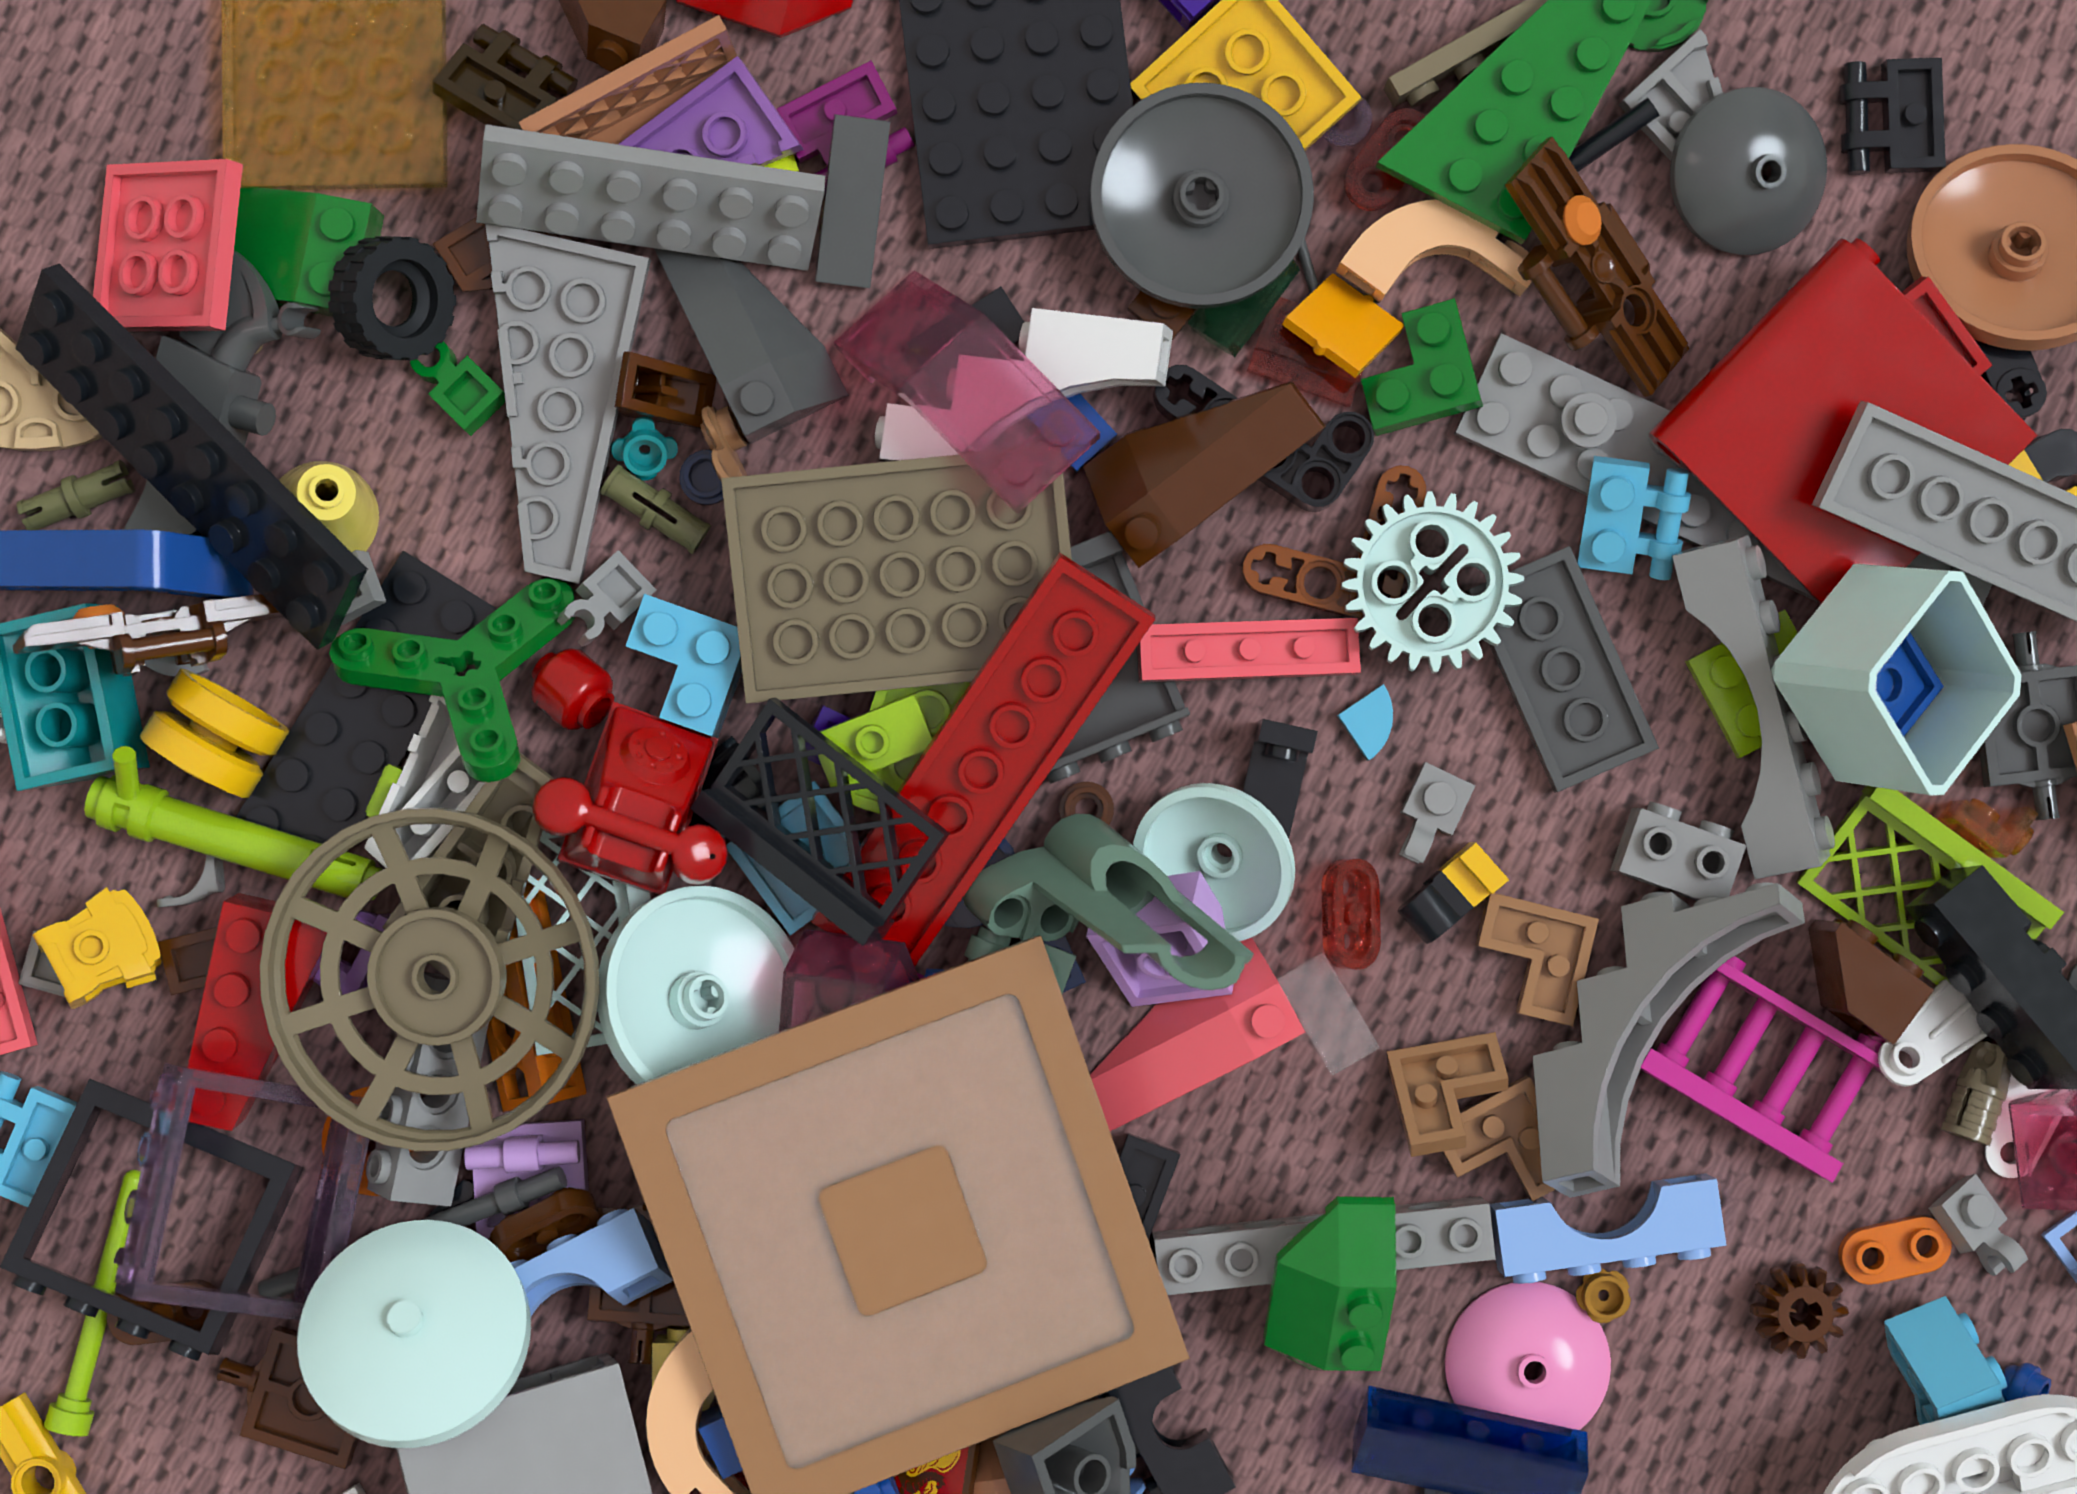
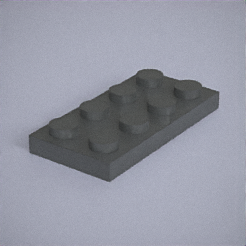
M1565 547L1510 571L1509 573L1524 576L1522 583L1511 586L1508 590L1509 593L1521 598L1522 603L1516 607H1504L1503 612L1512 618L1514 624L1510 628L1495 625L1493 629L1498 634L1501 642L1497 646L1489 645L1554 793L1659 749L1571 547ZM1487 582L1467 590V595L1476 596L1482 594L1486 589Z

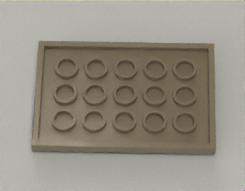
M1061 444L721 478L746 704L768 702L770 698L788 700L972 682L1059 552L1072 560Z

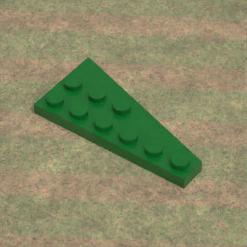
M1547 0L1377 162L1375 167L1512 240L1523 244L1532 228L1505 187V184L1546 138L1553 136L1567 157L1571 156L1653 0Z

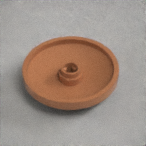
M2007 144L1976 150L1956 159L1943 168L1923 191L1910 220L1906 244L1909 268L1914 282L1920 277L1929 276L1973 339L1985 344L2011 350L2035 351L2056 348L2077 341V159L2045 147Z

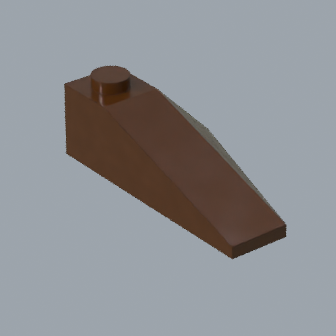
M1291 381L1230 400L1227 404L1195 414L1194 412L1176 417L1175 420L1147 429L1144 427L1128 432L1087 462L1083 468L1105 525L1137 567L1140 568L1184 537L1325 428V424Z

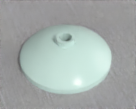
M1213 783L1191 784L1175 789L1159 799L1149 809L1136 831L1133 846L1147 856L1166 876L1196 871L1202 873L1222 907L1225 930L1238 941L1254 937L1267 929L1279 917L1291 897L1295 880V861L1289 839L1276 817L1263 804L1238 789ZM1221 843L1231 849L1232 856L1224 857L1220 855L1217 850V844Z

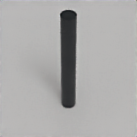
M1647 97L1575 147L1569 160L1577 172L1581 171L1659 117L1660 114Z

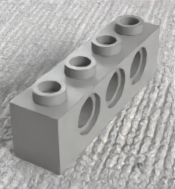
M424 972V979L431 989L435 991H445L447 989L450 979L446 976ZM489 1022L472 1035L480 1063ZM419 1044L406 1068L410 1072L428 1076L459 1075L450 1044L439 1046ZM396 1087L380 1115V1118L392 1123L424 1130L459 1129L468 1127L469 1122L463 1092L453 1095H426L421 1099L420 1093ZM376 1142L375 1150L370 1153L366 1165L367 1189L389 1201L451 1207L463 1148L451 1151H413L409 1153L408 1149Z

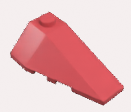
M1252 937L1239 941L1253 952L1254 955L1250 962L1245 964L1238 981L1234 984L1231 995L1155 1004L1130 1033L1090 1073L1110 1131L1263 1056L1305 1033L1282 987Z

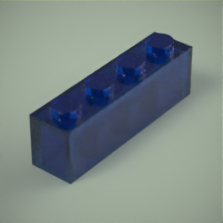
M1368 1386L1353 1435L1351 1472L1452 1494H1581L1589 1475L1587 1432Z

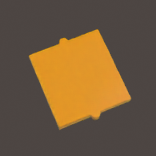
M1334 273L1325 279L1288 314L1282 323L1284 327L1312 346L1316 355H1324L1354 378L1404 328L1402 322L1375 304L1372 296H1364Z

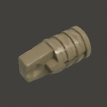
M1979 1041L1974 1045L1957 1078L1956 1089L1952 1093L1950 1099L1952 1101L1950 1107L1947 1108L1945 1114L1947 1116L1940 1130L1990 1147L1993 1131L1996 1130V1122L1998 1116L2000 1117L2001 1107L2006 1100L2011 1077L2007 1066L2008 1059L1999 1045L1986 1041Z

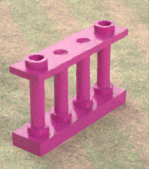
M1734 956L1703 981L1667 1044L1660 1043L1656 1051L1650 1048L1640 1070L1818 1177L1833 1183L1844 1163L1829 1155L1833 1147L1829 1141L1872 1068L1882 1073L1878 1064V1053L1882 1044L1862 1033H1859L1857 1039L1854 1040L1742 973L1746 963ZM1730 982L1757 998V1001L1714 1073L1708 1071L1704 1079L1685 1069L1690 1060L1686 1057V1054ZM1779 1011L1804 1026L1805 1029L1762 1101L1755 1100L1750 1108L1733 1097L1738 1089L1733 1084L1775 1013ZM1827 1040L1853 1057L1809 1130L1803 1128L1800 1135L1797 1136L1780 1126L1785 1119L1781 1112L1823 1041Z

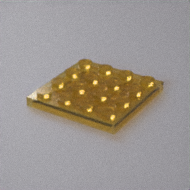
M221 0L223 159L243 164L241 188L325 190L448 187L447 102L433 94L432 80L446 65V0Z

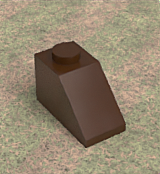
M559 0L586 59L599 64L610 72L654 50L664 31L667 0Z

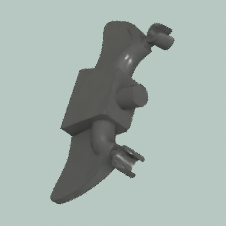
M234 250L226 331H181L179 336L188 343L161 336L156 359L245 447L249 432L261 436L267 435L272 430L276 419L274 406L271 403L257 400L262 383L258 375L247 370L250 361L263 344L279 340L282 334L304 339H315L318 337L321 329L304 327V320L308 313L319 310L315 306L286 303L279 311L276 300L266 281L243 255ZM146 481L140 500L124 530H156L194 536L202 535L148 481Z

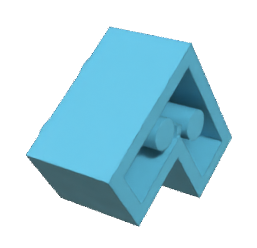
M644 594L626 647L677 665L659 718L718 738L742 673L737 626Z
M1946 1296L1884 1321L1887 1347L1894 1362L1914 1393L1917 1419L1920 1425L2005 1402L2001 1390L2007 1388V1382L2001 1367L1993 1356L1987 1358L1983 1356L1977 1346L1979 1344V1337L1972 1321L1965 1312L1957 1314Z

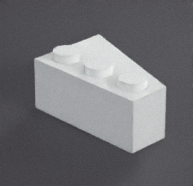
M431 695L429 702L432 704L419 734L413 735L407 749L411 751L397 784L392 783L379 815L407 808L442 807L465 811L485 782L475 780L468 775L464 768L444 697ZM417 824L396 828V831L409 859L413 860L432 857L454 826L446 824ZM368 838L364 848L387 868L374 838Z

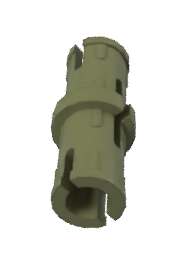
M118 460L112 465L80 478L74 475L61 479L60 486L26 500L22 499L17 502L16 506L19 515L24 513L30 515L42 510L40 513L21 520L27 530H40L74 515L78 519L92 514L91 508L126 494L130 495L135 493L136 490L131 479L126 480V478H122L109 484V482L129 474L125 463L122 460Z
M620 464L614 468L600 490V494L609 497L640 518V526L647 530L654 527L688 549V552L691 554L696 551L712 526L671 500L672 493L664 488L657 491L626 471ZM635 495L641 496L676 519L677 523L673 524L635 499Z

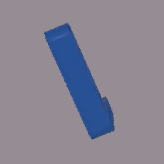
M0 530V590L150 591L215 600L222 599V597L233 598L254 595V588L250 582L223 555L213 548L208 537L156 530Z

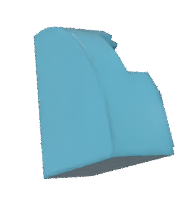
M1384 684L1337 715L1367 761L1372 759L1383 748L1392 728L1393 707Z

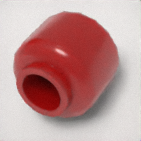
M568 648L557 654L553 652L548 653L537 662L532 671L534 682L531 687V699L541 711L566 730H578L582 727L590 729L599 724L609 713L614 701V695L612 694L613 679L604 668L583 651Z

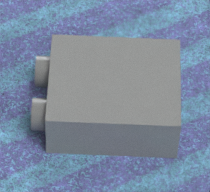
M608 1353L580 1359L517 1378L515 1384L497 1408L474 1427L456 1437L429 1446L396 1448L407 1494H652L620 1365Z

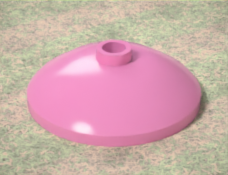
M1510 1282L1481 1294L1458 1317L1449 1335L1445 1351L1446 1382L1453 1402L1468 1423L1484 1436L1512 1447H1545L1561 1442L1577 1433L1598 1411L1607 1392L1610 1380V1351L1600 1323L1592 1321L1588 1312L1577 1304L1574 1295L1562 1288L1543 1282L1523 1284ZM1533 1361L1540 1362L1543 1367L1542 1374L1534 1380L1526 1379L1524 1376L1526 1365Z

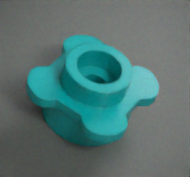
M639 417L633 421L632 430L624 438L616 439L612 443L611 451L614 459L624 461L626 467L637 478L647 481L656 477L657 473L665 466L667 459H673L677 455L678 444L673 437H665L655 429L654 421L651 418ZM642 445H648L650 450L647 453H642L639 448Z

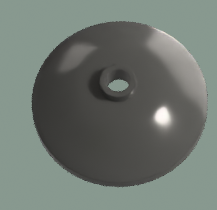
M1745 87L1728 90L1701 105L1682 128L1676 140L1670 164L1672 197L1684 224L1706 245L1725 253L1738 255L1766 253L1785 245L1795 238L1816 213L1827 179L1826 149L1814 119L1793 98L1779 91L1763 87ZM1765 162H1768L1771 166V176L1767 181H1764L1761 176V168Z

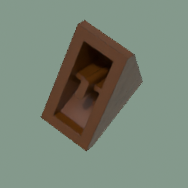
M623 352L614 407L624 417H648L655 422L701 429L700 424L703 423L702 409L706 406L712 407L716 376L634 352Z

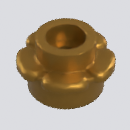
M1601 1268V1272L1583 1276V1284L1578 1286L1576 1290L1577 1304L1588 1312L1592 1321L1608 1323L1627 1312L1631 1302L1628 1293L1629 1284L1626 1278L1615 1270L1606 1272L1605 1269ZM1601 1290L1608 1292L1606 1300L1599 1299L1598 1294Z

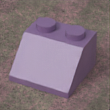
M1200 871L1168 876L1174 887L1225 929L1222 907ZM1155 896L1151 902L1135 914L1171 945L1172 955L1180 957L1194 955L1203 950L1208 943L1204 937ZM1088 928L1086 937L1132 1007L1232 994L1234 984L1227 988L1216 990L1190 987L1173 978L1146 953H1123Z

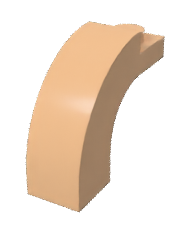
M1437 199L1411 203L1381 217L1360 235L1336 269L1337 273L1366 294L1372 296L1379 303L1405 269L1414 262L1433 255L1443 254L1464 258L1519 297L1532 282L1531 280L1525 281L1518 272V267L1529 254L1527 250L1510 240L1503 244L1495 238L1499 232Z
M691 1327L677 1341L668 1354L655 1378L650 1393L646 1426L648 1445L654 1466L670 1494H689L694 1488L701 1494H751L734 1475L722 1479L698 1430L704 1400L713 1388Z

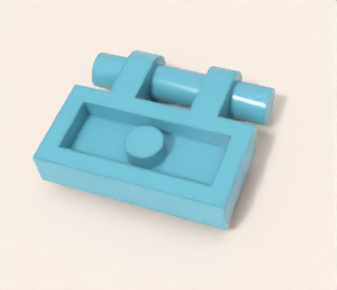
M1594 456L1577 560L1579 567L1633 574L1635 555L1642 554L1652 557L1649 572L1651 578L1670 580L1674 565L1672 556L1682 551L1683 541L1678 539L1682 513H1686L1689 510L1691 494L1686 491L1689 471L1681 468H1667L1664 486L1649 485L1647 483L1650 463ZM1644 506L1655 507L1660 510L1656 534L1639 532Z
M1 1071L0 1129L5 1119L15 1123L5 1150L0 1148V1196L28 1207L78 1102L40 1086L31 1087L24 1104L18 1102V1100L14 1099V1096L22 1079L14 1074Z

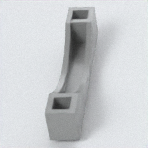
M1749 534L1683 550L1672 557L1686 611L1709 627L1731 652L1748 681L1758 710L1762 736L1761 770L1753 802L1741 825L1754 879L1821 867L1830 857L1829 849L1835 847L1834 832L1828 816L1820 817L1815 795L1821 794L1819 773L1814 762L1807 763L1802 746V741H1806L1808 736L1773 680L1771 670L1775 661L1780 656L1774 633L1780 632V620L1774 601L1772 599L1765 600L1760 579L1766 578V564L1761 548L1758 545L1752 546Z

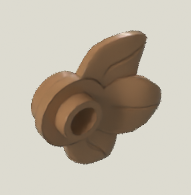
M714 406L704 407L702 409L703 423L700 424V427L712 451V465L720 481L721 478L747 476L736 450L747 446V443L733 411L729 406L716 410Z

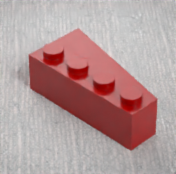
M238 893L223 901L176 1119L233 1131L246 1119L278 1057L277 1049L267 1027L261 1001L260 961L264 934L276 901ZM296 919L289 935L285 961L286 996L290 1012L301 1008L314 983L313 979L320 967L323 943L327 932Z

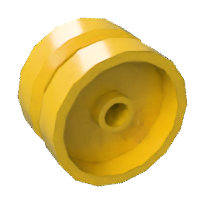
M180 668L166 694L171 704L189 717L191 721L172 712L154 711L139 735L140 739L151 749L195 778L233 795L249 798L263 773L257 761L238 747L262 756L275 755L289 733L288 728L268 713L223 686L192 671Z

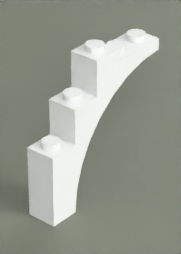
M1032 308L1030 322L1023 323L1019 337L1020 355H1025L1024 364L959 356L958 367L950 371L947 381V400L952 402L951 411L887 403L886 414L879 417L875 430V445L877 449H880L879 458L885 461H898L984 452L1003 432L1034 412L1079 393L1118 386L1165 387L1173 331L1164 323Z

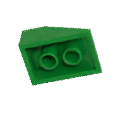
M241 186L234 250L243 255L260 273L269 286L279 307L286 303L310 305L317 307L319 310L310 313L333 317V314L329 313L328 302H330L328 286L329 280H332L335 272L333 268L337 261H341L344 257L343 252L350 246L358 245L359 240L375 238V236L381 235L384 215L372 203L320 193Z

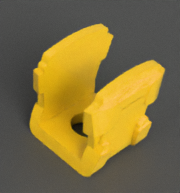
M106 886L85 902L87 908L68 921L54 923L32 935L40 951L46 954L65 990L64 996L71 1009L78 1008L95 999L103 992L102 990L126 983L127 988L157 980L155 971L162 961L154 931L141 907L124 889L109 891Z

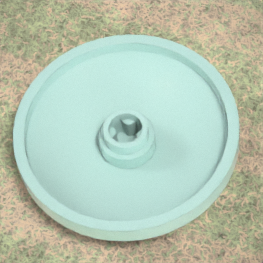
M710 886L683 887L663 893L644 902L624 918L607 943L599 966L600 994L597 1009L601 1028L612 1055L622 1070L636 1085L807 1022L808 995L805 976L799 957L789 938L778 923L757 904L742 895L722 888Z
M413 1220L383 1227L358 1239L344 1249L324 1269L311 1289L302 1310L297 1336V1353L303 1379L310 1394L323 1412L341 1429L358 1439L391 1448H417L444 1442L464 1433L485 1419L497 1408L515 1384L524 1365L530 1343L531 1315L528 1298L523 1284L506 1256L487 1238L469 1228L437 1220Z

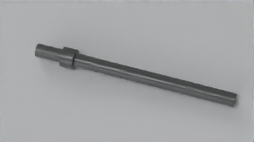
M559 1166L524 1180L514 1177L496 1184L494 1191L421 1220L446 1221L465 1227L501 1212L503 1215L509 1216L529 1208L530 1201L566 1188L567 1179L564 1171ZM343 1250L260 1281L258 1283V1291L262 1300L267 1303L314 1285L324 1269Z

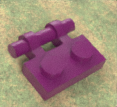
M871 60L776 109L804 148V150L795 153L800 164L818 154L821 155L826 168L814 174L825 176V186L834 114L886 120L897 114V109ZM906 127L889 135L885 168L898 162L897 155L915 147Z

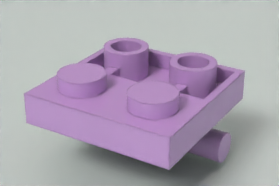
M584 1119L526 1122L514 1130L483 1144L465 1148L466 1170H473L474 1199L493 1192L494 1186L498 1183L514 1177L524 1180L558 1166L565 1173L567 1179L566 1188L583 1189L589 1192ZM553 1193L530 1201L529 1207L550 1197ZM501 1212L476 1222V1232L489 1239L494 1227L507 1216Z

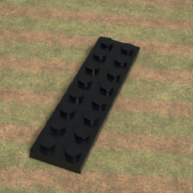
M60 263L42 269L15 349L181 516L204 537L210 539L213 548L223 555L250 582L251 586L261 593L289 621L296 631L300 632L317 650L332 643L368 568L299 502Z

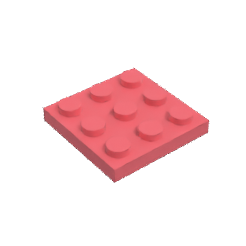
M229 159L107 165L93 297L128 332L226 331L243 164Z

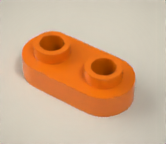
M1915 1215L1852 1230L1840 1243L1838 1259L1841 1268L1850 1278L1862 1284L1873 1285L1929 1273L1939 1269L1950 1256L1952 1242L1937 1220L1924 1215ZM1928 1235L1931 1238L1932 1247L1929 1252L1920 1255L1916 1249L1917 1241L1922 1236ZM1875 1247L1878 1252L1876 1263L1872 1266H1865L1862 1262L1864 1251Z

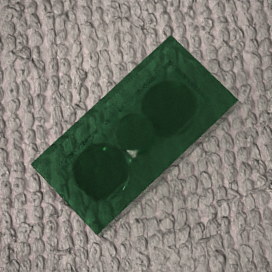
M1292 260L1285 271L1259 293L1235 304L1198 309L1187 324L1202 338L1235 358L1300 269L1295 261Z

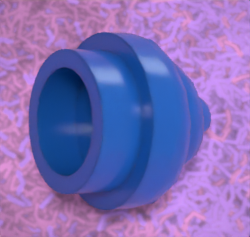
M2023 1363L2020 1366L2009 1365L2002 1370L2007 1382V1388L2001 1390L2005 1402L2028 1396L2049 1394L2051 1379L2041 1375L2040 1367L2031 1363Z

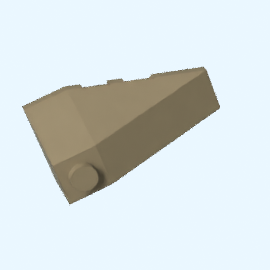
M520 753V763L517 769L509 777L500 781L485 782L464 812L475 813L505 825L538 848L543 830L534 819L532 811L533 801L540 787L555 778ZM454 826L432 857L452 858L477 865L488 835L472 829ZM509 847L498 876L508 882L523 897L532 863L525 856ZM444 874L418 876L429 908L448 907L458 910L470 883L469 880ZM491 892L479 921L491 931L498 943H502L510 939L516 915L497 895ZM401 901L382 928L384 930L397 919L407 915ZM433 960L429 962L431 966L450 979L449 970L443 963Z

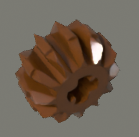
M1799 1261L1792 1262L1789 1277L1779 1267L1771 1268L1770 1275L1776 1286L1772 1289L1761 1282L1755 1284V1290L1766 1297L1767 1301L1766 1303L1756 1302L1749 1306L1750 1312L1753 1315L1765 1318L1758 1323L1755 1328L1756 1333L1762 1338L1772 1337L1771 1348L1780 1354L1791 1347L1793 1355L1798 1359L1806 1358L1810 1344L1821 1354L1827 1352L1828 1344L1823 1336L1827 1332L1837 1338L1843 1336L1844 1331L1833 1323V1319L1849 1314L1847 1306L1834 1302L1843 1292L1841 1285L1836 1282L1826 1283L1827 1271L1818 1266L1808 1273L1805 1265ZM1798 1299L1808 1305L1810 1304V1308L1803 1309V1311L1808 1313L1803 1321H1798L1789 1316L1790 1312L1796 1313V1310L1791 1306Z

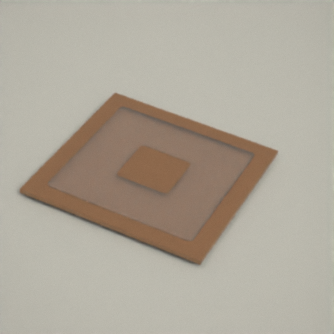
M1040 935L606 1096L751 1494H850L1190 1359Z

